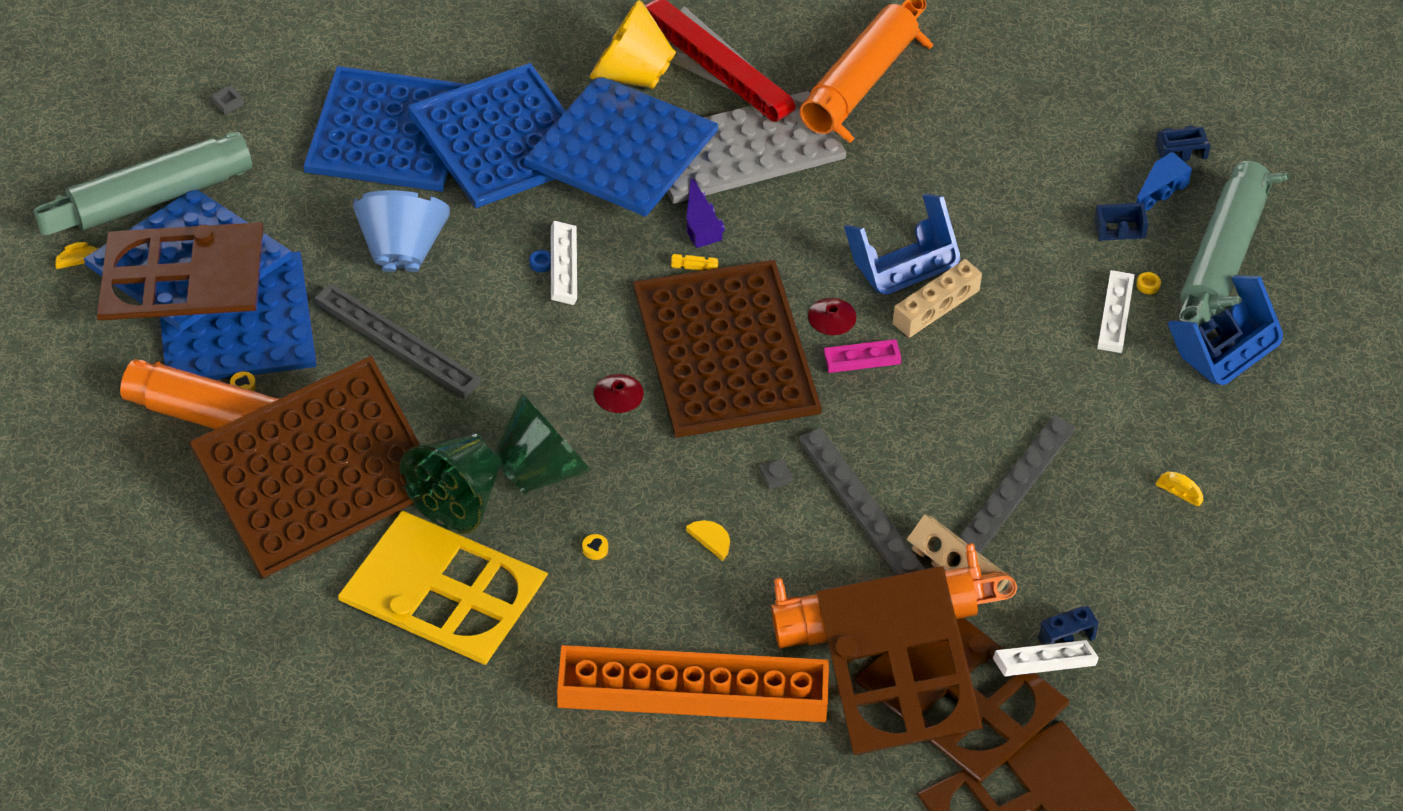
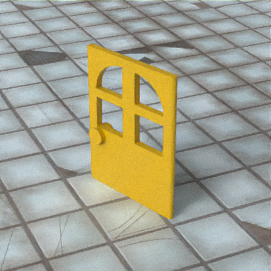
M402 510L340 592L338 599L341 602L486 665L527 607L548 573ZM459 549L489 561L471 587L442 574ZM500 566L508 570L516 580L518 593L513 605L483 592ZM429 591L459 603L442 628L412 616ZM471 608L500 621L492 629L478 635L460 636L453 634Z

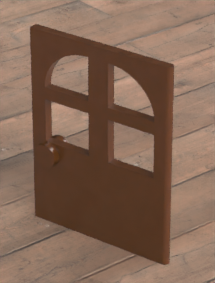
M263 222L108 232L97 320L256 311L264 231ZM193 240L191 262L159 264L162 242ZM150 243L147 265L116 267L121 257L129 250L139 245ZM189 280L187 303L154 305L157 282ZM145 283L142 305H131L121 301L114 294L113 285Z
M943 566L817 591L816 594L853 756L983 729ZM948 641L955 674L914 682L907 649ZM888 653L895 686L854 694L847 663L854 659ZM959 686V700L950 716L937 725L925 728L917 694ZM898 698L906 732L890 733L874 728L863 719L857 707Z
M965 618L957 619L969 673L980 664L986 663L989 658L993 659L996 650H1004V648ZM948 641L907 649L914 682L955 674ZM888 653L882 654L855 678V682L868 692L894 687L895 683ZM1036 673L1013 675V678L988 699L974 689L981 722L986 723L1007 740L1003 745L983 751L968 750L956 745L968 733L929 740V742L977 781L983 782L1069 705L1070 700ZM1023 685H1026L1032 692L1036 706L1032 718L1025 727H1022L998 708ZM959 686L917 694L922 714L947 693L958 701ZM898 698L881 702L903 720ZM923 718L925 728L932 727V725Z
M1062 720L1039 731L1002 764H1007L1027 791V793L999 807L981 783L965 770L917 793V796L928 811H950L952 796L964 784L985 811H1038L1040 809L1042 811H1136Z

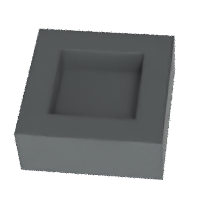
M231 85L211 95L212 102L224 115L244 105L243 98Z
M784 459L760 466V473L768 489L793 482V477Z

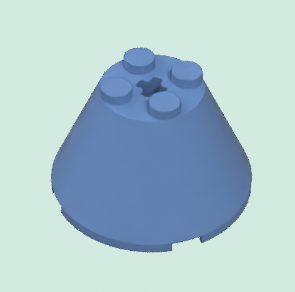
M374 191L363 194L360 200L355 198L353 201V209L372 259L376 264L382 266V271L395 272L396 268H405L409 272L419 271L420 265L450 215V208L445 202L432 196L430 201L418 198V193Z

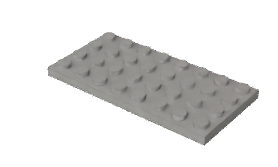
M809 91L790 95L795 102L796 109L778 122L771 121L752 105L704 117L718 123V131L670 187L667 194L673 204L689 199L690 179L693 178L702 193L705 192V195L846 159V151L834 131L827 134H819L810 130L803 123L800 117V107L810 96Z

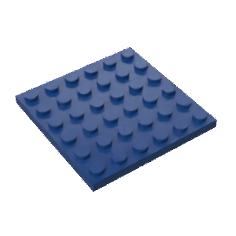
M531 63L408 105V113L475 209L555 179L524 166V158L566 112Z
M337 66L304 163V172L443 192L449 170L408 113V105L468 84Z
M604 77L595 78L524 158V166L646 217L718 131V123Z
M192 190L129 230L248 222L201 191ZM264 233L259 280L292 258L289 249ZM193 240L162 242L159 264L191 262ZM150 243L142 244L129 250L121 257L116 267L147 265ZM106 244L84 258L85 265L100 276L103 273ZM189 280L157 282L154 305L187 303ZM145 283L114 284L139 303H143ZM207 314L161 318L182 332Z
M301 251L291 252L292 258L259 280L256 311L207 314L182 332L160 317L165 365L214 380L231 378L238 372H249L252 375L317 367Z

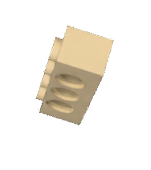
M964 259L895 305L893 325L908 338L912 337L980 291L982 273Z
M924 514L907 538L913 544L911 549L922 557L927 555L932 559L931 564L934 567L943 566L946 571L968 567L966 557L967 543L935 518ZM940 539L941 548L935 552L934 544ZM976 551L981 575L1003 572ZM959 554L961 562L955 567L953 560ZM1001 580L997 585V590L1002 591L1008 580Z

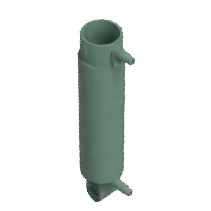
M229 132L225 134L226 136L217 139L210 138L66 188V197L57 195L54 201L40 205L33 210L40 234H53L76 225L79 226L80 230L84 231L176 199L189 191L201 190L227 181L231 176H239L252 169L251 156L246 142L240 132Z
M1243 161L1234 167L1230 179L1225 183L1181 291L1180 299L1183 307L1179 314L1180 321L1196 322L1199 328L1201 324L1210 320L1212 316L1223 311L1226 306H1234L1241 303V297L1230 296L1234 286L1231 277L1239 273L1266 204L1267 194L1272 183L1288 180L1289 174L1287 172L1271 174L1265 166L1254 161Z

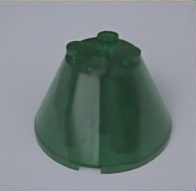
M524 394L520 396L494 455L491 456L492 460L500 468L505 465V468L502 470L513 483L518 480L515 485L526 495L529 491L588 473L591 469L562 438Z
M473 433L471 436H463L410 448L401 458L400 474L405 476L407 484L404 488L408 496L425 517L445 529L450 526L454 530H458L457 534H468L479 527L483 520L499 472L501 458L484 443L480 435ZM437 519L445 523V525L437 523Z

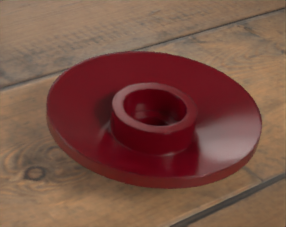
M838 298L821 299L815 302L808 312V320L811 326L818 332L826 335H841L848 332L854 327L857 318L854 308L848 302Z
M625 374L606 376L597 383L594 389V397L597 404L604 410L613 413H625L635 409L640 405L644 396L643 387L640 382Z

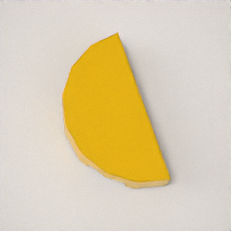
M86 242L70 244L56 257V269L85 264L84 258L99 248L89 246Z
M1165 472L1161 474L1155 483L1156 486L1195 506H1200L1203 502V494L1200 488L1183 474Z
M703 520L686 526V531L722 561L729 553L730 538L727 531L721 525Z

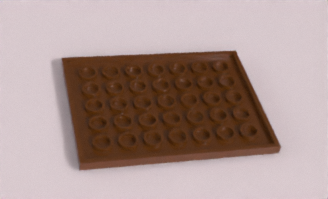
M775 260L633 282V289L675 438L821 414L822 407Z
M372 356L221 426L189 443L262 580L444 489Z

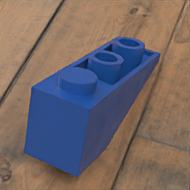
M1174 152L1159 159L1151 169L1137 197L1136 203H1144L1145 211H1148L1159 200H1166L1176 190L1185 189L1190 183L1192 168Z

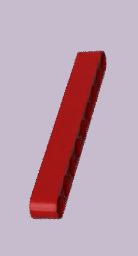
M652 0L645 4V7L668 41L768 119L778 122L795 111V102L789 94L667 0Z

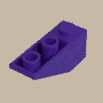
M693 178L690 179L687 233L694 246L699 248L721 241L725 227L723 221L716 217L712 203L707 202L705 192L702 193Z

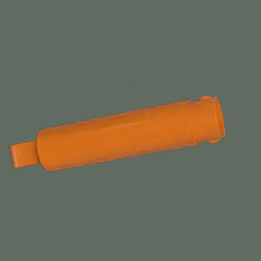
M905 0L901 5L889 4L879 12L814 86L810 96L801 105L800 117L810 130L819 134H827L834 131L849 143L854 140L851 133L842 125L851 111L914 38L927 49L933 47L930 39L918 28L916 20L925 10L926 1Z
M137 359L132 360L128 364L120 387V394L124 400L144 405L146 409L212 429L224 426L278 400V398L166 366L158 361L151 364Z
M973 543L966 545L968 567L945 571L956 619L975 616L978 613V604L1009 599L1017 590L1015 580L1005 572L981 575ZM776 578L774 580L776 600L775 604L771 605V612L779 649L802 644L811 646L827 643L817 594L787 598L782 578ZM1003 579H1007L1009 581L1008 588L1005 591H998V583Z

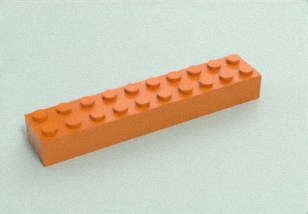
M561 645L557 702L558 708L826 722L829 660Z

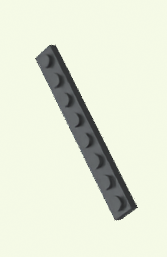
M332 283L315 297L316 305L465 399L481 384L479 376Z
M1054 415L959 538L967 544L973 543L975 550L981 554L1075 432L1076 426Z
M820 427L799 436V443L896 575L925 570Z

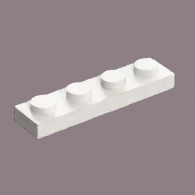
M553 221L551 225V300L574 305L577 300L576 226Z
M1110 271L1097 349L1122 353L1135 274Z
M1087 640L996 650L993 656L995 663L1004 676L1096 666L1099 658Z

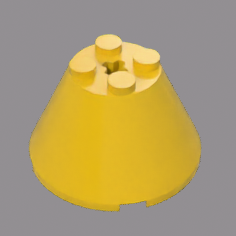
M638 0L612 37L613 40L599 58L589 76L592 80L604 77L620 84L646 87L653 90L661 74L663 75L669 67L676 51L673 50L643 2Z

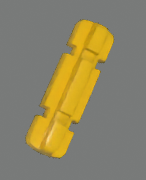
M673 254L671 267L681 269L682 266L684 269L698 271L718 269V259L712 257L705 259V257L693 255L682 257V254Z

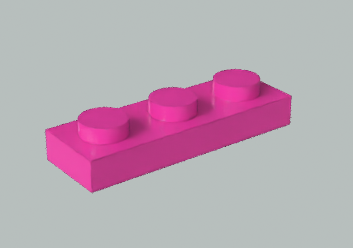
M896 339L824 348V358L828 373L901 364V354Z

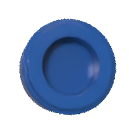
M538 250L530 255V267L534 271L547 272L551 269L550 252Z

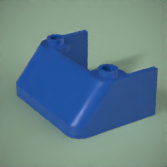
M922 195L929 218L917 224L915 228L917 242L879 258L874 247L869 245L864 228L851 225L844 226L855 264L878 293L891 294L945 272L959 263L960 252L943 196Z
M1234 275L1231 277L1238 296L1241 297V303L1231 306L1230 313L1243 334L1235 339L1237 343L1226 350L1220 349L1222 354L1211 360L1196 322L1170 321L1167 323L1182 359L1213 384L1225 385L1278 347L1282 342L1283 332L1261 276ZM1218 336L1210 342L1211 345L1218 341L1220 337Z

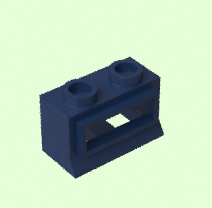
M1189 125L1184 129L1173 130L1172 128H1165L1158 132L1156 147L1160 158L1165 157L1170 152L1180 151L1181 159L1188 161L1192 150L1201 149L1202 158L1208 159L1211 143L1208 142L1203 127Z
M1144 203L1096 206L1094 220L1099 241L1146 238L1149 223ZM1127 222H1136L1137 228L1129 229ZM1106 223H1119L1118 229L1106 230Z
M1228 308L1215 314L1210 320L1199 326L1211 360L1222 354L1220 349L1226 350L1237 343L1235 339L1243 334ZM1215 329L1220 339L1211 345L1206 334Z
M1081 606L1044 619L1041 622L1040 632L1037 637L1042 645L1054 644L1055 640L1060 638L1063 643L1074 642L1072 634L1084 630L1090 641L1096 638L1099 622L1089 606Z

